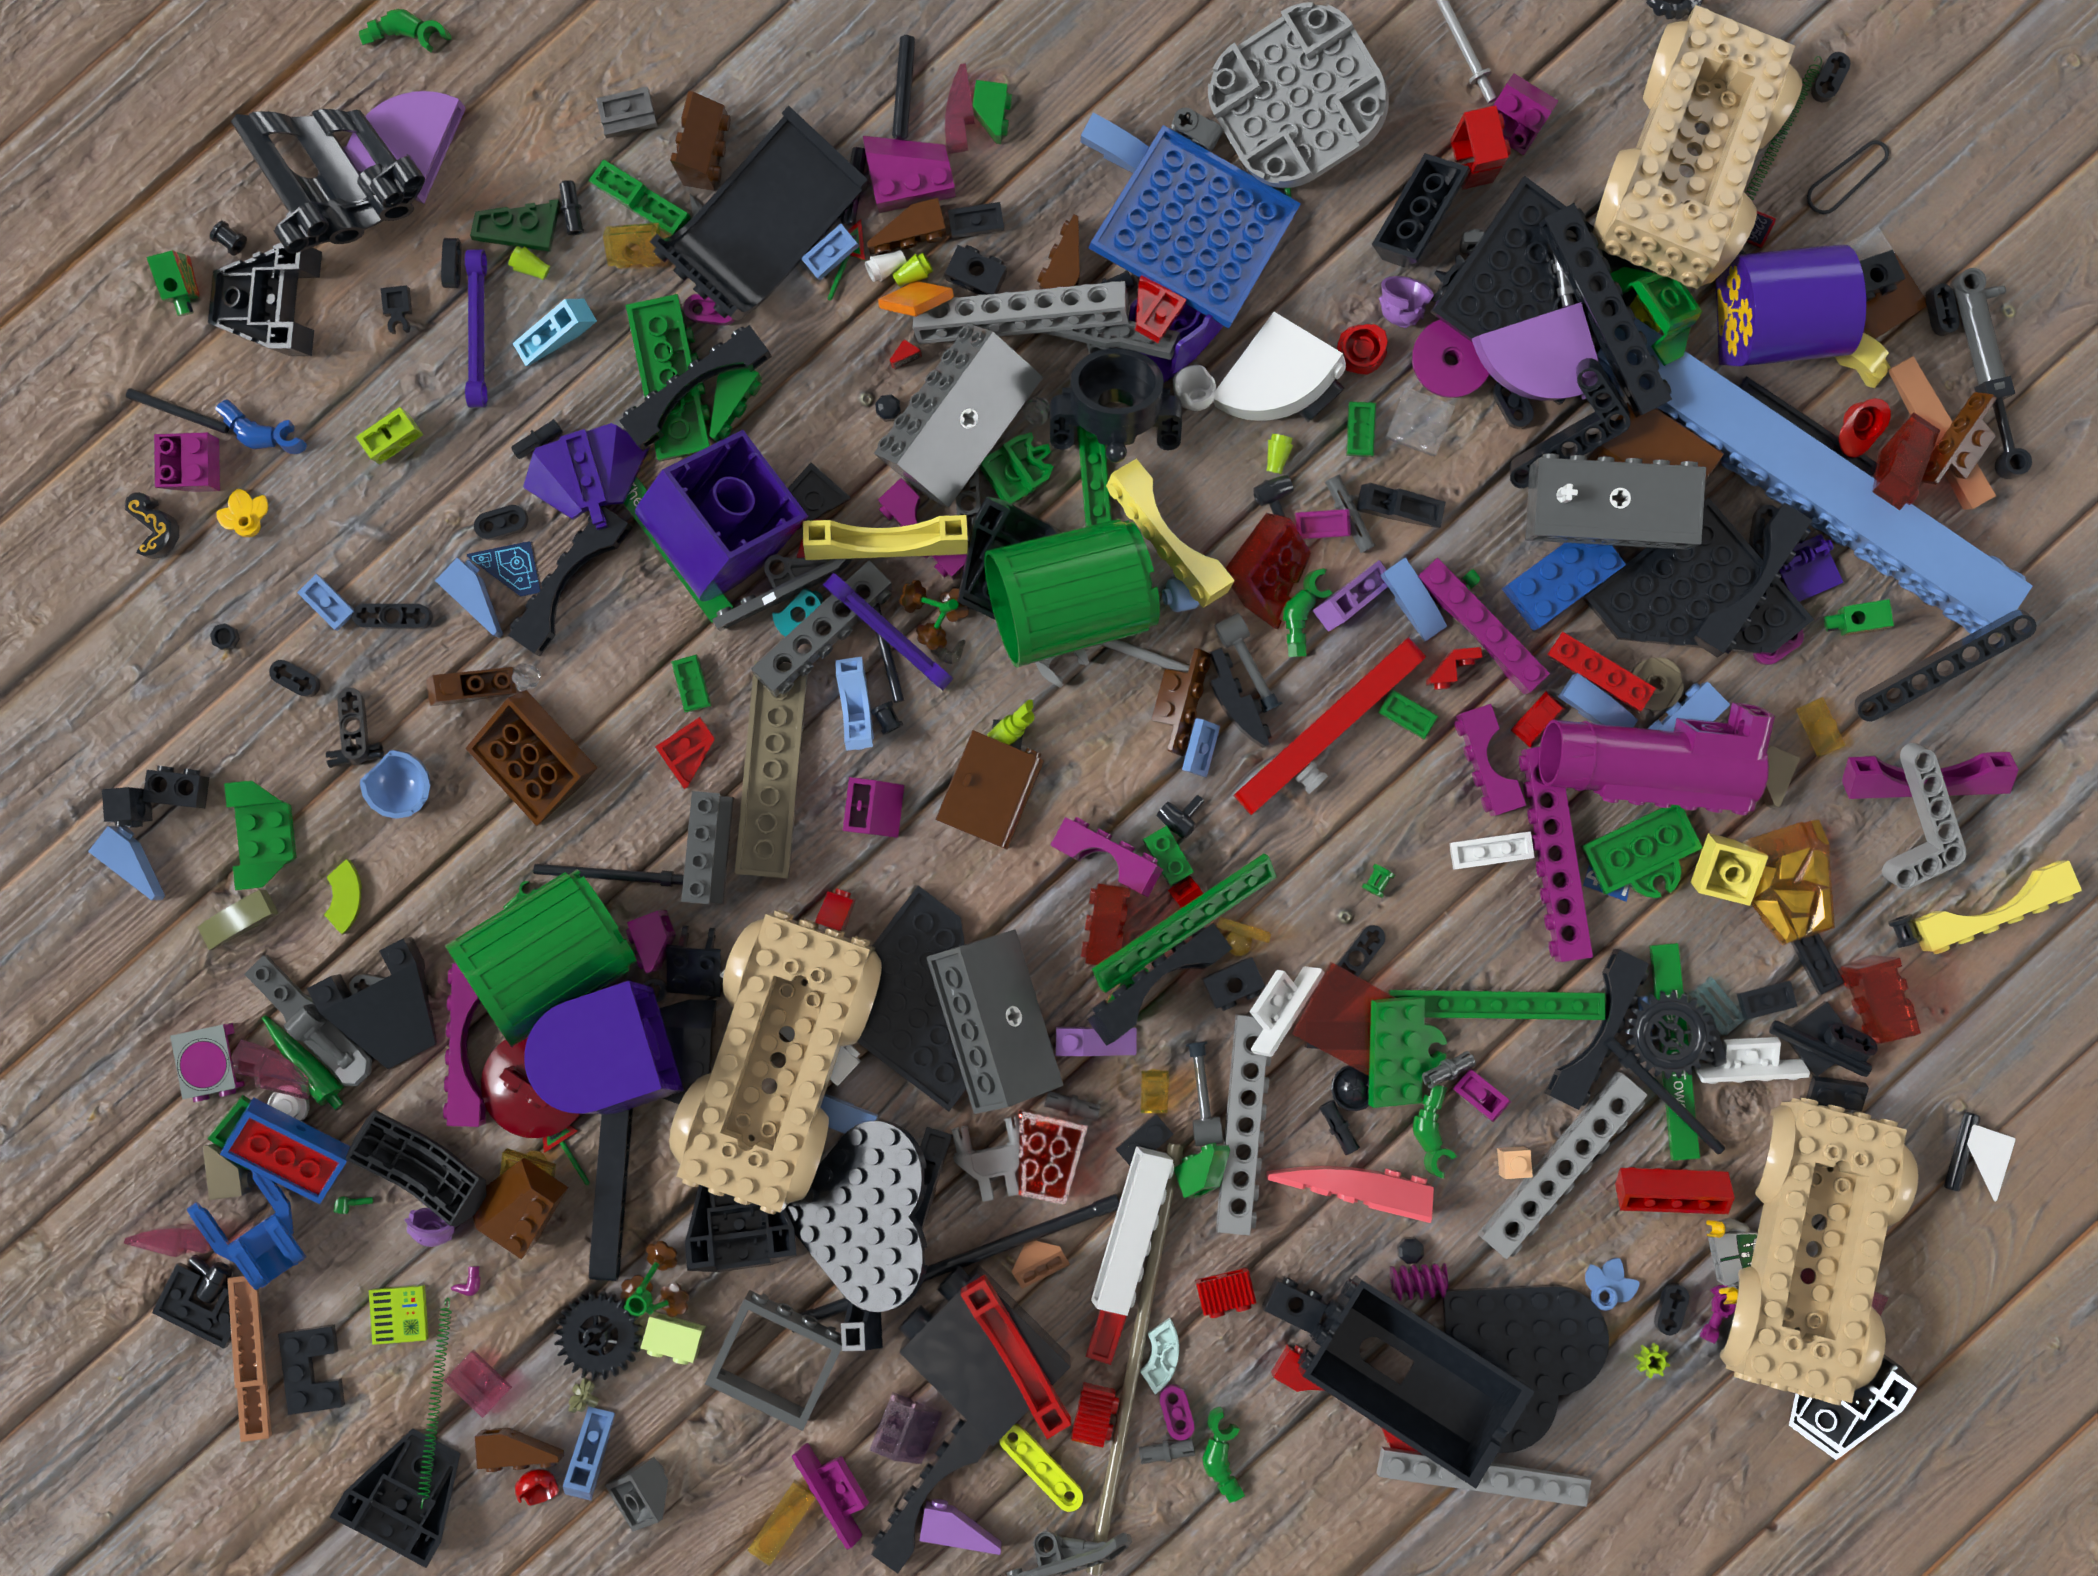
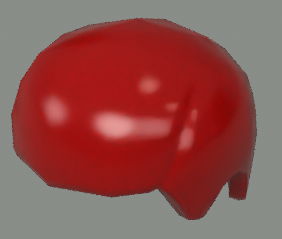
M545 1469L530 1470L524 1473L515 1484V1495L518 1502L521 1503L523 1498L529 1506L552 1499L559 1492L554 1475Z

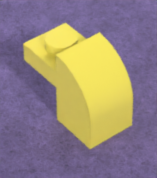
M1863 333L1860 344L1853 354L1835 357L1840 365L1856 369L1866 386L1872 388L1879 384L1887 374L1888 369L1891 368L1885 359L1889 352L1877 340Z

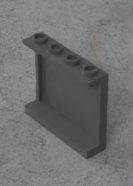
M692 791L681 902L724 904L734 797L720 796V793Z

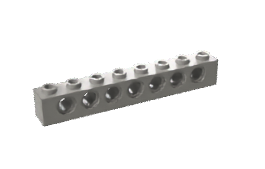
M1125 281L960 298L953 297L951 300L917 317L913 316V330L918 344L956 341L959 331L966 327L968 323L993 331L998 336L1129 324V297Z
M1235 1015L1224 1145H1229L1230 1154L1219 1188L1216 1230L1220 1233L1250 1235L1251 1228L1255 1229L1257 1213L1252 1212L1253 1201H1258L1259 1185H1255L1256 1174L1261 1173L1262 1159L1257 1158L1258 1147H1263L1264 1131H1260L1261 1120L1266 1119L1267 1105L1262 1104L1263 1093H1268L1269 1077H1265L1266 1066L1270 1067L1271 1057L1254 1054L1246 1047V1041L1249 1037H1259L1263 1031L1262 1026L1252 1015ZM1248 1063L1257 1065L1258 1070L1253 1077H1246L1243 1073V1069ZM1246 1090H1252L1255 1093V1099L1250 1104H1244L1241 1101V1095ZM1244 1117H1249L1253 1121L1252 1127L1247 1131H1242L1238 1127L1239 1121ZM1246 1144L1250 1147V1153L1247 1157L1240 1158L1236 1155V1149L1239 1145ZM1239 1171H1244L1248 1175L1247 1181L1241 1185L1235 1184L1233 1181L1234 1175ZM1237 1198L1245 1201L1244 1209L1239 1212L1231 1209L1232 1201Z
M1616 1071L1532 1169L1533 1177L1524 1178L1477 1234L1505 1259H1508L1509 1256L1514 1257L1522 1248L1521 1242L1526 1236L1530 1237L1540 1227L1538 1222L1544 1215L1549 1216L1558 1205L1556 1201L1562 1194L1567 1195L1574 1188V1180L1580 1174L1584 1175L1593 1164L1591 1162L1597 1154H1602L1609 1147L1610 1138L1615 1133L1619 1134L1628 1124L1626 1121L1628 1117L1642 1109L1647 1094L1623 1073ZM1619 1098L1622 1102V1107L1619 1111L1613 1112L1611 1104L1613 1100ZM1598 1119H1603L1604 1128L1601 1132L1596 1133L1593 1127L1594 1123ZM1585 1139L1587 1148L1584 1152L1578 1153L1576 1144L1579 1140ZM1563 1160H1568L1570 1164L1568 1171L1560 1173L1558 1170L1559 1163ZM1550 1180L1552 1183L1551 1191L1542 1194V1183ZM1528 1201H1533L1535 1204L1533 1212L1524 1214V1204ZM1515 1221L1517 1223V1230L1513 1234H1506V1225L1509 1222Z

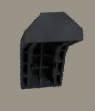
M374 1110L365 1120L346 1155V1160L398 1185L415 1196L450 1226L457 1227L474 1216L487 1196L486 1180L452 1152L426 1135L377 1110Z

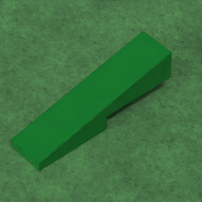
M604 159L589 179L592 185L668 236L675 234L692 219L687 212L649 190L643 183Z

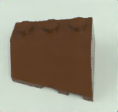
M688 91L681 117V126L684 130L683 132H677L675 140L677 153H672L670 161L683 186L715 191L716 182L720 183L722 168L719 166L720 157L725 156L726 141H723L725 131H729L731 117L728 115L723 104L693 91Z
M523 1157L497 1179L486 1185L487 1196L476 1214L472 1216L476 1229L522 1260L537 1243L569 1187Z

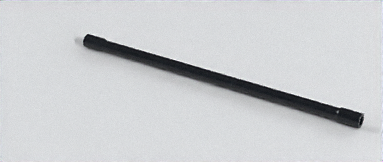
M1116 1194L1094 1201L1088 1206L927 1266L923 1282L952 1272L958 1266L961 1268L1089 1219L1117 1211L1119 1207L1118 1197ZM844 1297L799 1314L810 1315L819 1322L846 1312L849 1300Z

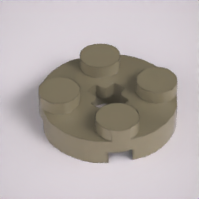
M1666 658L1646 659L1638 663L1631 671L1632 674L1649 683L1650 679L1655 680L1657 677L1660 679L1659 684L1662 688L1661 690L1656 689L1643 708L1645 710L1661 711L1671 707L1680 699L1683 693L1684 684L1680 676L1681 672L1676 664Z

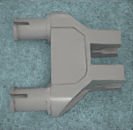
M1014 1115L1016 1127H1013L1011 1116L1004 1118L1009 1142L1006 1145L975 1151V1149H972L968 1126H961L963 1138L960 1136L959 1127L951 1129L957 1152L954 1153L953 1160L958 1166L979 1181L983 1202L993 1200L994 1198L990 1179L992 1177L1004 1175L1008 1196L1018 1195L1020 1192L1016 1170L1031 1146L1030 1140L1025 1138L1021 1115Z

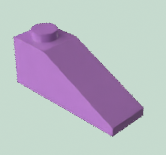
M1380 560L1313 610L1328 632L1344 623L1388 587L1380 576L1386 571Z
M1056 1027V1056L1136 1055L1137 1028L1130 1029L1118 1040L1106 1046L1093 1027Z
M932 1499V1502L926 1501L919 1541L1000 1555L1002 1542L956 1507L948 1505L947 1501L941 1499Z

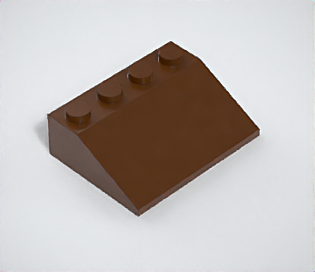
M1627 402L1630 414L1628 430L1589 452L1587 460L1598 461V457H1613L1615 462H1625V459L1638 458L1642 459L1644 464H1653V460H1669L1670 465H1681V462L1684 461L1698 462V467H1706V480L1724 455V452L1658 408L1636 418ZM1618 414L1614 421L1621 420L1624 416Z
M527 690L508 697L465 748L536 826L548 818L597 770V766Z

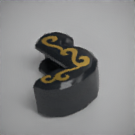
M135 492L126 498L125 510L153 532L146 538L136 553L150 559L162 558L175 547L179 539V525L174 517L160 510H154L155 507L159 506L157 500L144 493Z

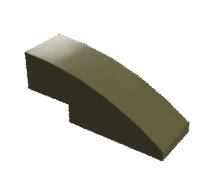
M258 890L200 924L198 929L208 949L213 950L259 926V923L279 913L268 891Z

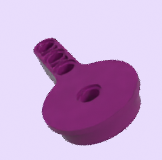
M1437 320L1427 326L1420 333L1412 351L1413 370L1419 382L1433 394L1446 398L1463 397L1477 390L1490 375L1481 363L1473 343L1442 320ZM1451 355L1458 363L1454 366L1448 365L1445 362L1444 356Z

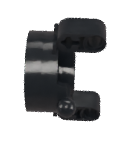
M1122 348L1099 350L1087 355L1077 363L1071 375V388H1062V394L1051 399L1050 443L1056 449L1064 450L1070 448L1074 443V426H1081L1086 431L1096 435L1100 444L1108 445L1106 448L1107 458L1111 462L1118 463L1123 461L1127 455L1125 445L1133 444L1137 435L1146 432L1151 427H1156L1157 445L1159 448L1167 451L1174 450L1181 443V400L1176 396L1170 395V388H1163L1162 372L1149 357L1139 352ZM1111 402H1120L1129 405L1130 407L1109 408L1104 407L1102 405Z

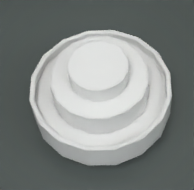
M286 1086L274 1091L267 1103L301 1122L305 1119L310 1109L306 1093L294 1086Z

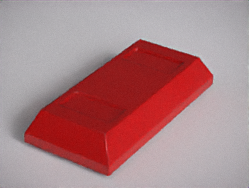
M1545 691L1511 728V731L1531 748L1543 735L1547 724L1551 720H1556L1566 708Z
M1100 1310L1085 1357L1111 1365L1127 1316Z

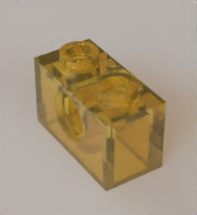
M659 223L606 226L603 233V241L608 266L624 269L636 264L651 267L661 263L662 260L652 252L656 247L650 243L656 234L661 236ZM634 243L639 246L640 250L633 251L628 247V244Z

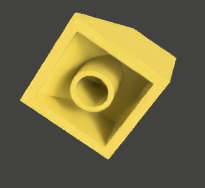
M1708 833L1691 883L1698 893L1750 906L1768 855L1734 839Z

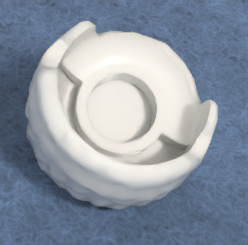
M1186 366L1174 375V395L1181 400L1183 408L1201 411L1209 407L1214 401L1216 383L1213 376L1208 373L1204 366Z

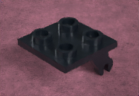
M683 925L679 944H667L666 947L667 992L720 997L721 949H714L716 928H709L705 949L687 948L689 926Z

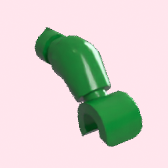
M405 9L387 11V15L380 18L381 21L377 19L368 21V28L359 31L362 45L383 39L384 34L388 36L394 34L396 36L404 35L418 39L421 46L430 53L433 47L429 43V38L433 33L439 32L440 36L445 40L452 39L449 31L439 22L433 20L423 22V20Z
M1322 568L1309 572L1303 581L1304 590H1300L1284 607L1283 621H1286V629H1289V634H1286L1288 657L1306 656V633H1303V628H1306L1305 620H1308V614L1316 604L1315 599L1329 597L1333 594L1329 589L1321 592L1315 586L1316 578L1325 575L1327 569Z
M1441 1085L1432 1088L1430 1096L1424 1095L1422 1101L1424 1109H1420L1418 1116L1414 1117L1413 1134L1424 1151L1427 1152L1424 1157L1425 1169L1436 1177L1445 1178V1172L1440 1171L1437 1167L1438 1159L1442 1155L1449 1159H1454L1457 1156L1453 1151L1441 1147L1443 1142L1438 1130L1439 1123L1437 1121L1439 1115L1436 1113L1438 1109L1441 1110L1447 1087Z
M1216 1407L1210 1411L1207 1417L1208 1427L1214 1434V1437L1209 1438L1202 1460L1206 1474L1212 1477L1214 1482H1219L1217 1484L1219 1491L1222 1495L1226 1496L1229 1503L1243 1498L1245 1494L1233 1475L1230 1476L1232 1472L1229 1468L1230 1462L1228 1460L1229 1443L1226 1441L1233 1439L1239 1433L1240 1428L1230 1423L1227 1429L1219 1430L1218 1423L1224 1418V1410L1221 1407Z

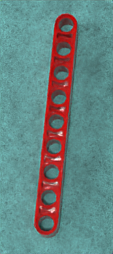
M1409 637L1405 639L1233 796L1252 815L1427 656Z

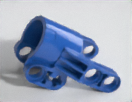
M252 1171L253 1180L276 1213L230 1243L208 1209L203 1208L198 1202L189 1206L187 1212L214 1252L234 1262L253 1289L258 1290L292 1266L297 1265L307 1256L292 1236L294 1229L290 1201L276 1182Z

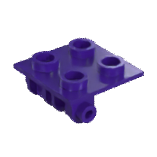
M1822 534L1804 541L1802 544H1797L1793 549L1796 552L1794 558L1787 566L1783 564L1779 570L1786 587L1799 602L1843 583L1830 554V550H1833V544L1830 540L1825 541Z

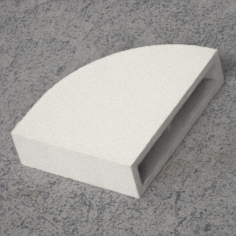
M1273 312L1215 390L1213 403L1215 407L1225 413L1246 420L1266 421L1290 416L1315 402L1329 388L1335 378L1339 379L1346 368L1344 355Z

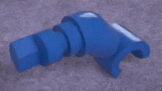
M228 399L220 402L215 408L224 418V423L230 429H234L237 439L249 448H271L279 444L287 453L299 454L305 451L307 447L304 440L297 437L291 441H286L287 435L290 432H294V425L290 420L282 421L276 428L259 425L257 422H251L248 418H245V415Z

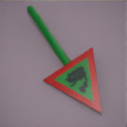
M862 219L848 230L850 235L859 244V247L842 261L828 295L829 301L835 295L849 257L865 261Z
M568 1126L559 1133L544 1137V1153L560 1144L584 1184L588 1186L590 1181L564 1141L578 1132V1130Z

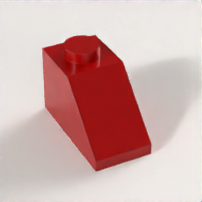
M836 888L835 893L828 891L815 923L838 931H845L856 900L850 898V892Z

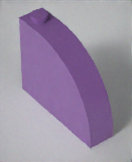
M430 91L404 93L382 102L365 116L397 160L407 156L406 154L410 155L425 177V183L415 199L423 204L427 199L466 109L459 99L443 93ZM352 133L347 146H344L343 149L356 169L363 172L368 167L376 164L356 133Z
M1581 302L1472 338L1476 353L1485 369L1497 382L1511 392L1541 401L1562 400L1581 395L1582 399L1586 398L1577 383L1576 367L1583 359L1593 358L1598 361ZM1587 371L1582 376L1585 378H1591L1595 376L1596 373L1593 371Z

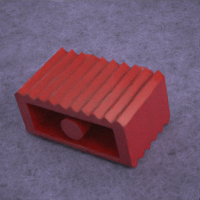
M1247 1267L1195 1280L1204 1316L1209 1315L1210 1318L1221 1317L1225 1315L1226 1310L1230 1309L1242 1312L1251 1309V1304L1257 1303Z
M1083 1382L1071 1434L1072 1441L1102 1448L1104 1447L1105 1440L1110 1441L1113 1425L1109 1424L1111 1414H1116L1119 1404V1398L1115 1397V1389Z

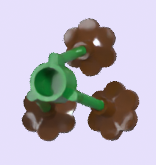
M658 1241L656 1244H649L646 1248L648 1254L647 1261L652 1267L646 1277L643 1278L642 1275L638 1274L634 1275L632 1279H625L622 1282L621 1288L623 1291L620 1298H625L626 1305L624 1309L634 1316H641L645 1312L651 1315L658 1309L666 1310L667 1315L670 1317L686 1313L688 1310L689 1294L682 1290L681 1285L678 1283L663 1287L660 1291L662 1298L659 1303L652 1304L651 1292L653 1284L650 1282L657 1269L665 1271L668 1268H674L678 1261L675 1258L677 1255L676 1249L668 1247L666 1242Z

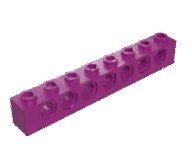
M1540 747L1521 750L1522 755L1519 756V766L1522 772L1525 771L1526 782H1523V791L1525 798H1529L1530 802L1527 816L1529 824H1533L1535 835L1531 837L1533 849L1538 852L1539 861L1536 862V872L1538 877H1542L1543 888H1540V897L1542 903L1546 904L1547 908L1544 922L1547 931L1550 930L1552 939L1548 943L1549 952L1556 962L1592 958L1593 954L1566 788L1546 786L1542 781L1538 780L1536 770L1539 767ZM1543 793L1548 794L1551 798V804L1548 808L1543 807L1540 803V797ZM1547 820H1552L1556 826L1554 833L1551 835L1544 829V824ZM1552 846L1557 847L1560 851V856L1556 861L1551 860L1548 854ZM1558 872L1564 877V883L1559 888L1553 883V876ZM1561 899L1566 900L1568 903V910L1564 914H1561L1557 909V904ZM1568 925L1572 929L1573 934L1566 941L1563 939L1561 932Z

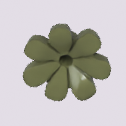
M583 1378L580 1385L575 1384L573 1386L572 1392L575 1395L569 1399V1412H583L587 1405L592 1408L596 1407L599 1399L591 1394L595 1388L594 1383Z

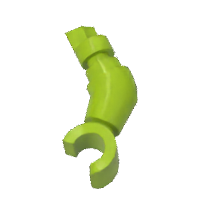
M1027 700L1012 715L1005 716L987 736L1007 745L1017 741L1024 734L1025 728L1034 721L1035 717L1032 712L1033 700Z

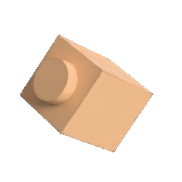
M1524 1146L1497 1148L1499 1175L1505 1179L1533 1177L1530 1149Z

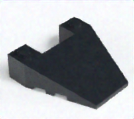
M282 243L274 245L272 250L264 253L257 252L252 254L253 257L248 260H238L213 271L208 314L209 324L288 356H312L314 330L295 323L294 315L298 278H320L321 251L310 248L290 254L285 250Z
M412 937L403 938L381 949L379 952L391 975L351 995L341 974L329 976L307 988L318 1012L387 1069L437 1044L432 1010H430L428 998L429 988L426 985L424 972L425 962Z

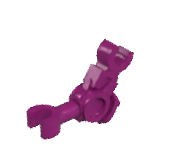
M1722 1284L1711 1288V1292L1714 1294L1711 1302V1311L1714 1313L1709 1323L1703 1327L1699 1337L1713 1344L1716 1343L1719 1337V1327L1723 1318H1728L1729 1315L1735 1313L1736 1304H1724L1723 1302L1726 1301L1727 1294L1719 1293L1720 1288H1726L1728 1285L1724 1286Z

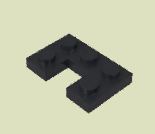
M181 1262L177 1263L152 1313L225 1349L232 1339L228 1286L223 1289L214 1309L192 1299L203 1275Z
M335 1324L279 1333L278 1338L288 1415L343 1407L345 1400L342 1378L315 1382L312 1361L313 1356L338 1352Z

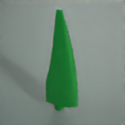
M262 1017L280 1053L320 1106H325L329 1103L335 1111L340 1109L344 1103L337 1094L344 1087L319 1060L269 1017Z

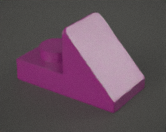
M1472 1069L1453 1088L1461 1097L1492 1122L1511 1103L1507 1097Z

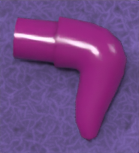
M469 1266L467 1284H456L451 1287V1290L466 1296L475 1295L480 1288L481 1281L479 1266Z

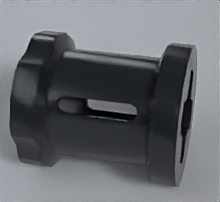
M219 221L213 227L209 236L213 242H219L225 246L228 253L232 256L239 254L247 243V237L242 233L238 234L233 231L225 221Z
M888 701L870 711L879 721L883 735L903 726V722L898 720L892 708L894 705L892 701Z
M1912 914L1903 915L1888 922L1889 926L1893 927L1898 938V948L1907 947L1922 940L1921 935H1917L1911 921L1913 919Z

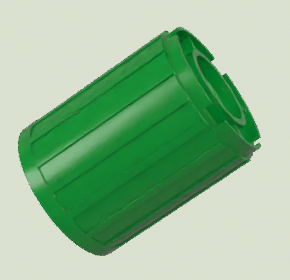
M1120 519L985 552V574L994 617L1007 655L1016 668L1147 632L1149 627L1156 626L1159 622L1160 602L1158 587L1152 588L1150 572H1154L1145 541L1134 522H1129V520L1122 522Z
M578 869L569 875L564 872L445 945L511 1048L529 1037L537 1021L551 1008L599 991L628 972V966L637 961L626 939H623L619 932V927L586 878L584 876L580 877Z

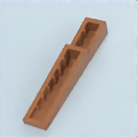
M1912 356L1888 369V372L1931 454L1951 426L1952 420L1916 359ZM1978 464L1975 465L1966 479L1957 478L1950 468L1945 473L1963 510L1974 509L1996 496Z
M244 1276L229 1277L228 1293L235 1388H237L240 1442L269 1439L272 1436L259 1290L253 1289Z

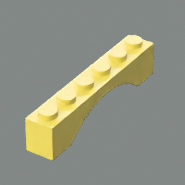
M1137 458L1114 471L1106 485L1109 494L1121 504L1128 518L1133 519L1137 524L1143 537L1153 544L1159 557L1165 560L1173 569L1175 577L1184 583L1191 597L1204 608L1228 593L1235 580L1219 560L1207 557L1191 549L1180 541L1167 527L1155 504L1153 478Z
M966 515L938 516L918 524L892 528L856 527L832 520L803 521L805 560L967 554Z
M2056 861L2032 871L2027 883L2018 894L2006 904L1993 911L1973 916L1933 911L1911 921L1917 935H1921L1922 940L1919 941L1922 951H1931L1934 954H1939L1949 950L1950 944L1955 942L1963 944L1974 940V935L1982 931L1983 934L1994 932L2000 929L1999 924L2006 921L2008 924L2024 919L2023 915L2032 911L2033 914L2043 912L2049 909L2048 904L2055 901L2058 904L2074 899L2073 894L2082 891L2070 861Z

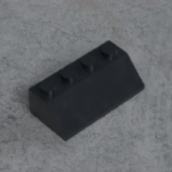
M1424 153L1372 243V246L1382 260L1401 267L1418 262L1471 169L1468 166Z

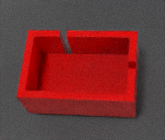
M1496 105L1464 112L1450 139L1456 162L1474 158V162L1462 164L1471 169L1461 186L1462 190L1493 183L1511 154L1509 141L1507 139L1504 140L1503 115L1501 113L1498 114Z

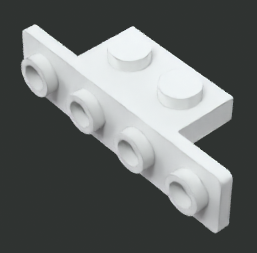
M1303 967L1294 982L1285 971L1276 970L1250 1010L1252 1016L1263 1028V1031L1251 1048L1254 1054L1273 1056L1324 976L1325 972L1321 968Z
M1778 1037L1726 1039L1723 1042L1727 1059L1726 1064L1714 1067L1711 1063L1701 1064V1069L1695 1067L1701 1082L1709 1084L1730 1081L1742 1083L1751 1080H1797L1799 1078H1809L1810 1071L1801 1059L1779 1060L1781 1042Z

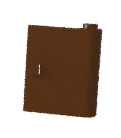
M972 730L935 820L1008 850L1043 766L1044 760L1040 759L1041 753L1029 748L1024 752Z

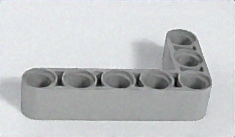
M1917 743L1905 745L1900 752V760L1927 842L1888 860L1882 868V875L1886 880L1905 890L1960 865L1967 855L1937 757L1934 752Z

